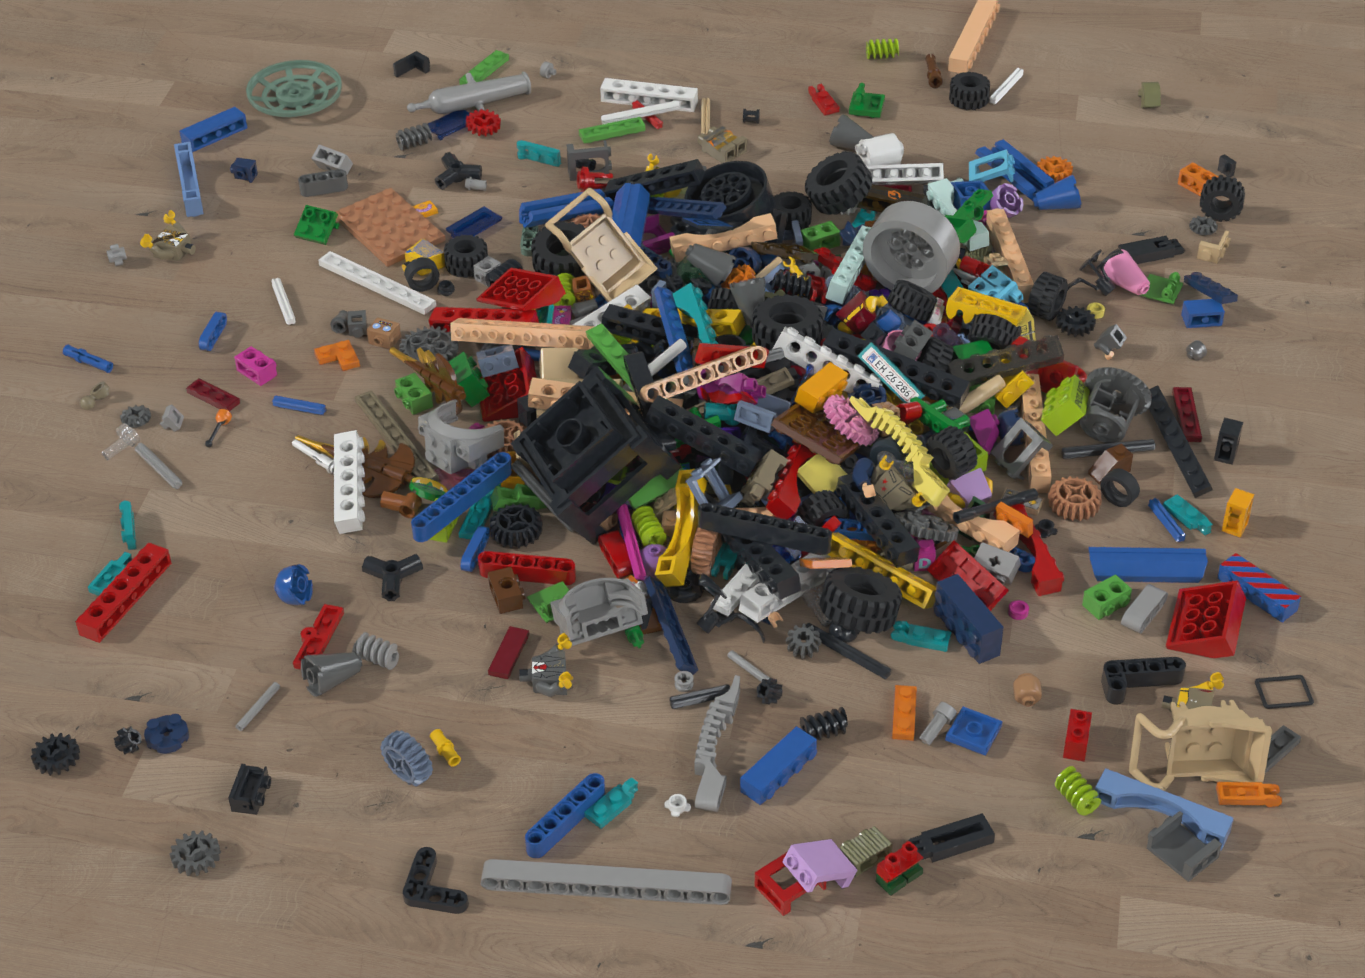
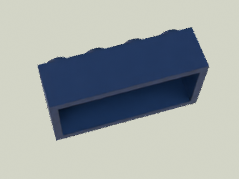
M959 574L938 581L934 606L936 616L942 619L946 628L952 631L957 641L967 649L970 657L974 658L978 664L1000 656L1004 628Z

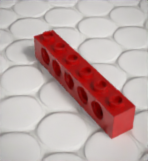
M435 307L428 320L430 327L433 326L434 329H437L440 326L441 330L446 328L447 332L451 331L450 323L458 318L539 323L536 310L521 311L516 309Z
M148 542L95 601L90 604L83 614L77 618L75 622L79 635L100 643L172 564L169 550Z

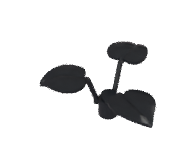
M1119 248L1115 249L1097 267L1092 262H1097L1102 250L1100 249L1095 252L1091 258L1082 264L1079 270L1081 271L1089 264L1099 277L1095 281L1097 285L1095 286L1078 277L1068 284L1067 291L1072 286L1083 282L1096 291L1100 290L1104 296H1107L1116 286L1110 281L1104 266L1109 259L1124 252ZM1099 268L1101 269L1103 275H1101V274L1099 273V271H1098Z
M702 573L699 578V585H703L704 590L710 592L715 598L709 609L696 622L697 625L709 634L715 626L720 628L722 624L737 617L750 624L760 634L764 643L765 636L760 626L743 613L737 612L719 621L721 616L713 608L720 595L724 599L727 598V595L710 577Z

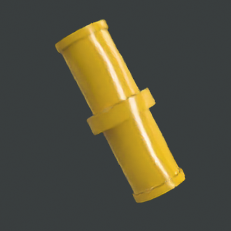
M441 729L432 731L430 739L437 746L439 755L443 756L451 767L457 766L461 761V757L454 750V744L451 740H447Z

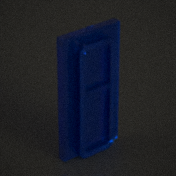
M483 206L448 226L446 231L451 234L452 238L461 235L476 236L500 222L502 217Z

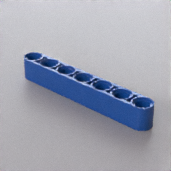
M506 452L497 453L415 516L411 521L413 539L417 542L428 541L512 474L511 456Z

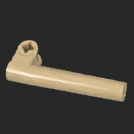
M996 375L969 392L959 410L967 414L1006 386L1003 378L1000 375ZM923 424V433L930 431L929 427Z

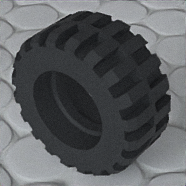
M850 151L837 152L833 156L826 157L825 160L820 161L816 167L812 168L811 173L807 176V180H805V192L820 213L837 215L840 212L844 213L848 209L854 208L858 202L860 203L863 200L864 196H867L868 190L872 186V174L858 154Z
M561 221L558 224H554L564 233L569 242L586 229L583 225H577L575 222L565 223V221ZM546 226L535 235L531 245L532 264L535 272L555 276L568 273L573 275L574 278L586 276L572 255H555L565 249L558 237L548 230Z
M797 295L769 297L764 302H760L753 311L752 339L756 346L772 350L784 327H792L799 332L798 334L803 337L808 336L814 339L816 344L820 345L823 334L822 311L813 301H809L805 297L800 298ZM797 342L791 343L794 349H800V345Z
M857 566L836 568L826 576L819 605L823 614L829 620H833V623L836 625H841L848 630L852 629L854 632H865L866 634L875 632L877 634L882 631L885 632L894 626L902 601V593L898 585L892 582V579L883 576L879 572L876 573L871 569H862V567Z

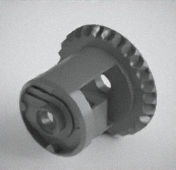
M1102 367L1089 373L1085 382L1086 387L1090 390V397L1087 403L1086 414L1079 420L1080 426L1087 435L1097 441L1104 443L1121 441L1125 437L1133 417L1146 412L1150 407L1152 395L1149 388L1138 377L1122 369Z

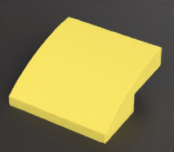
M816 454L802 465L797 473V476L813 494L823 490L834 492L838 483V477L847 475L840 465L829 463L820 454Z

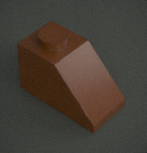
M1122 443L1109 448L1088 470V474L1100 485L1102 479L1113 469L1120 468L1131 472L1133 454Z

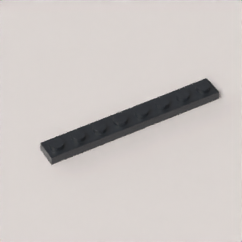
M1157 385L1149 389L1152 395V402L1148 409L1194 498L1212 491L1211 484L1159 386Z

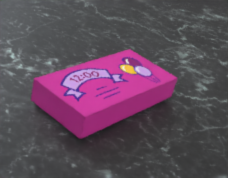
M554 306L552 324L570 325L572 306Z

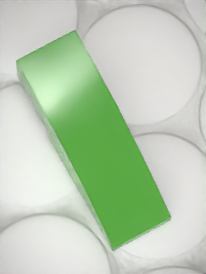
M679 470L668 480L661 474L651 479L628 500L632 509L635 510L651 503L668 493L671 488H675Z
M516 484L514 489L496 486L490 497L493 510L498 511V508H504L505 504L512 506L513 503L515 505L522 503L523 506L529 504L530 508L535 507V510L547 508L528 485Z

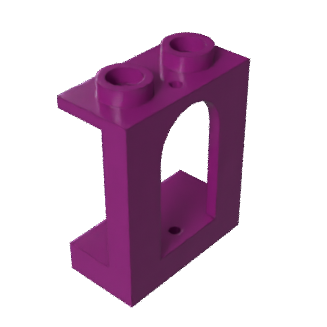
M659 214L648 216L644 233H652L656 237L642 241V243L658 255L669 252L671 249L669 237L675 236L673 232L668 234L659 224Z

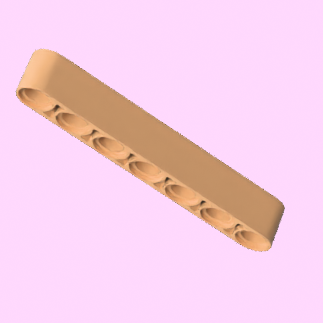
M762 346L747 347L645 385L640 390V398L647 403H653L658 395L667 399L765 361L767 352ZM754 350L758 352V358L756 360L753 358ZM737 356H739L741 359V364L739 366H737L735 362ZM720 363H722L724 366L723 372H719L718 365ZM703 369L707 374L705 379H702L700 375ZM685 376L689 378V383L687 386H685L683 383V378ZM668 382L672 386L670 392H667L665 389ZM649 389H652L654 391V396L652 399H650L647 394Z

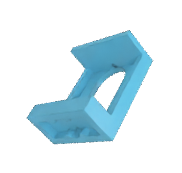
M1006 149L970 161L969 181L984 182L1007 174L1010 182H1013V174H1015L1013 156L1009 155ZM997 159H1004L1002 165L981 172L978 167Z

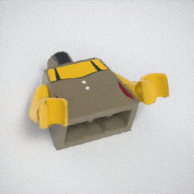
M1215 672L1210 676V681L1192 687H1180L1177 698L1164 695L1161 708L1171 710V702H1175L1177 707H1179L1180 702H1184L1188 709L1212 706L1215 692L1213 687L1218 690L1224 687L1222 674Z

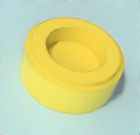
M1094 302L1087 306V310H1090L1091 314L1095 315V319H1099L1104 316L1105 307L1100 303Z

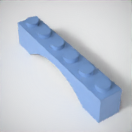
M191 142L174 144L187 217L203 215Z
M1106 768L1095 788L1098 792L1097 798H1101L1100 804L1113 809L1138 807L1151 809L1168 816H1174L1179 811L1182 812L1181 824L1187 827L1194 836L1206 845L1214 838L1222 843L1220 851H1222L1231 831L1233 817Z

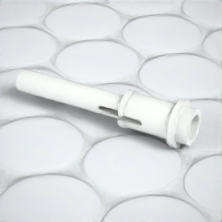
M297 439L292 442L295 448L316 460V463L327 469L329 474H334V460L323 453L319 454Z

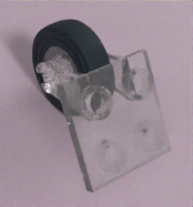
M882 439L875 442L870 451V459L876 467L881 459L887 455L886 462L891 463L894 461V467L912 485L914 481L913 462L905 460L909 453L904 454L901 451L903 447L893 440Z

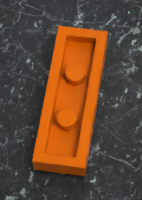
M895 685L892 739L914 741L917 686Z

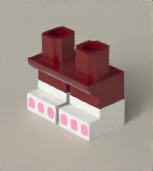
M937 297L938 301L927 323L937 325L941 330L940 334L946 336L947 332L956 336L961 329L963 316L957 313L952 319L948 318L946 307L943 306L944 301Z

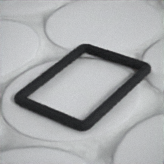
M1303 675L1255 679L1256 688L1266 709L1308 706L1314 703ZM1301 679L1309 701L1267 704L1259 682Z

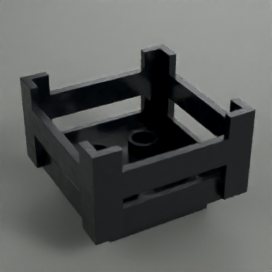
M598 366L586 375L582 382L578 381L510 443L517 455L532 467L553 500L549 505L556 516L592 545L598 542L599 535L608 533L601 523L659 473L668 480L682 468L675 456L664 447L649 424L644 421V417L638 410L640 407L633 397ZM625 408H626V409L628 410V412L631 414V416H632L633 419L636 421V423L638 424V426H636V425L634 424V422L632 421V419L629 417V415H628L627 412L625 411ZM637 455L645 460L590 510L584 512L579 508Z

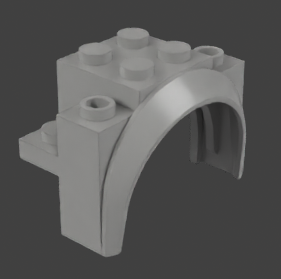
M456 399L444 403L433 411L418 417L419 434L425 437L426 460L449 474H453L468 466L476 470L487 461V454L504 447V428L502 425L485 429H463L449 425L458 420L456 416Z
M618 578L589 580L573 587L562 599L550 602L554 621L559 626L560 633H565L570 638L572 646L643 624L642 616L648 614L644 593L628 578L623 580Z

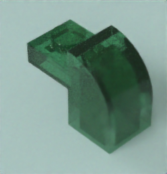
M687 255L679 263L677 274L682 278L685 285L687 283L693 284L690 280L691 277L697 279L699 276L709 281L700 268L694 267L686 259Z

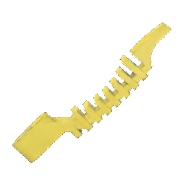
M851 396L849 400L858 413L867 422H870L871 419L873 420L871 424L873 429L886 430L885 432L888 435L893 434L892 438L894 440L899 439L897 442L899 446L905 445L901 450L904 454L909 453L905 460L913 462L914 481L912 486L918 493L922 492L921 496L928 503L938 507L950 492V489L929 468V463L934 457L931 454H927L928 449L921 446L923 443L920 440H916L917 436L911 433L912 430L909 427H905L906 424L903 421H899L900 418L897 415H893L894 412L892 410L879 408L878 406L870 407L862 398L856 399L854 396Z

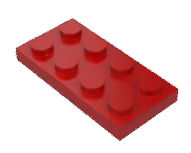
M955 540L927 569L938 581L959 574L990 611L1009 591Z

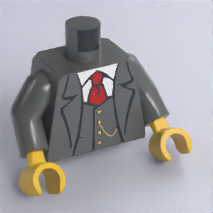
M565 633L559 635L557 639L559 644H555L549 651L541 655L532 657V669H519L520 682L532 681L534 693H540L548 697L567 695V689L571 688L573 677L566 671V656L563 648L570 649L572 642Z

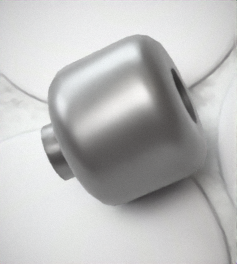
M1199 340L1192 342L1186 348L1189 359L1193 358L1198 361L1207 354L1205 345Z

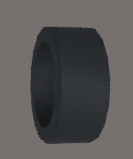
M421 257L412 260L406 266L404 276L411 289L423 292L432 289L438 283L440 273L434 261L430 258ZM431 269V273L427 278L423 280L412 279L419 270Z
M1120 468L1110 471L1100 484L1104 497L1118 507H1127L1140 493V486L1136 478L1128 471ZM1113 481L1121 484L1125 488L1127 495L1121 493L1115 487Z

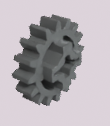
M203 830L199 834L192 831L190 836L184 833V839H176L177 845L171 846V862L174 869L178 868L180 874L186 871L187 876H190L192 872L199 876L200 871L203 870L207 873V867L214 868V861L220 860L219 854L221 850L217 838H213L211 833L205 836Z

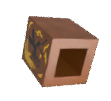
M587 276L572 279L573 293L578 302L596 299L595 286Z

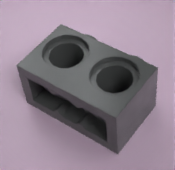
M914 320L911 326L907 324L901 334L904 336L899 335L894 343L896 348L893 352L915 360L933 332Z

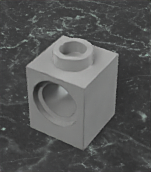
M487 256L475 264V280L486 285V274L496 269V267L501 265V262Z

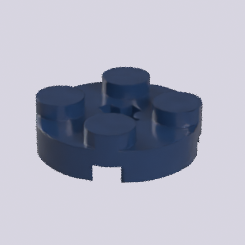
M172 714L150 719L147 722L144 737L148 748L157 750V753L167 754L179 750L185 739L187 742L189 731L186 722L181 719V716L179 714ZM170 732L169 736H164V733Z

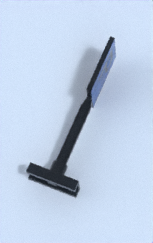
M772 208L771 215L776 224L778 239L767 242L782 243L787 212H781L780 209ZM682 218V222L698 229L734 230L747 223Z

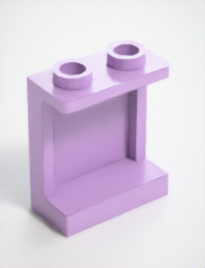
M832 839L792 844L783 859L784 865L807 893L812 892L817 883L835 880L841 888H847L857 872L854 865Z

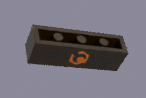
M872 184L867 196H864L863 200L857 203V208L882 213L890 205L902 201H914L927 205V195Z

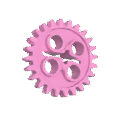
M836 394L829 397L824 403L823 408L827 414L826 418L831 419L830 423L836 426V430L839 429L841 431V435L845 434L848 440L852 439L854 443L858 442L860 445L864 444L867 446L874 443L879 437V429L871 427L873 421L867 422L854 408L848 397L845 399L843 395L839 397Z

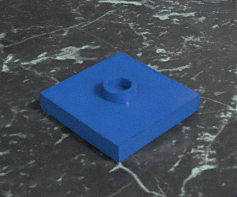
M963 706L947 732L945 741L986 756L1002 727L1003 721Z

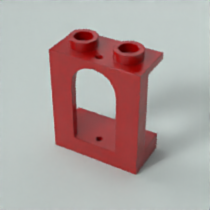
M787 852L755 872V887L783 916L791 912V902L806 893V890L798 881L783 890L770 877L786 867L783 859ZM827 881L819 882L816 886L819 885L825 890Z

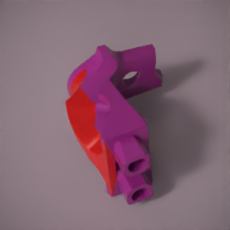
M704 369L700 373L702 379H705L707 375ZM738 372L734 375L722 377L698 386L697 393L702 401H711L718 404H738L742 400L756 405L758 404V399L766 397V387L758 385L755 378H748L745 374Z

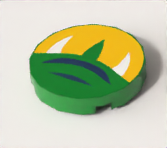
M424 477L412 478L409 485L410 490H415L417 496L431 501H435L436 498L439 499L448 492V489L441 483Z

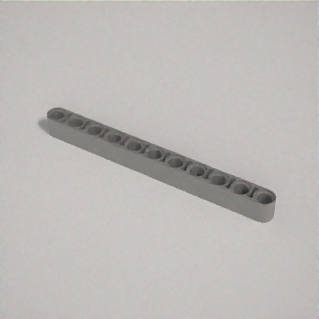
M489 859L484 862L480 884L483 888L494 891L724 905L730 902L732 879L730 876L722 873Z

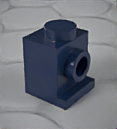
M236 158L234 163L231 164L230 172L234 174L235 179L248 180L249 183H252L258 174L256 160Z

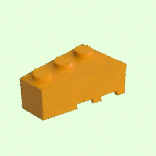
M829 362L798 388L795 402L812 413L824 409V403L829 397L836 394L839 397L841 396L848 384L846 380L849 373Z

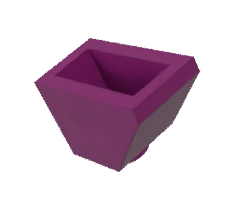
M986 409L969 418L970 425L980 446L989 456L1000 433L997 427L1000 423L996 414L991 415L989 409Z

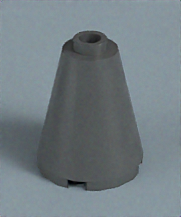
M842 114L837 121L839 122L838 125L833 128L829 142L832 146L855 150V145L859 144L861 139L874 137L848 116Z
M699 244L690 245L685 252L687 255L686 259L717 288L721 287L719 282L721 280L725 281L734 266L732 260L737 259L733 255Z
M765 277L729 284L738 308L742 311L745 324L750 325V328H752L754 309L760 302L765 300Z
M354 652L307 655L301 660L303 680L307 679L310 686H306V688L315 697L326 693L359 673L362 667L360 656Z

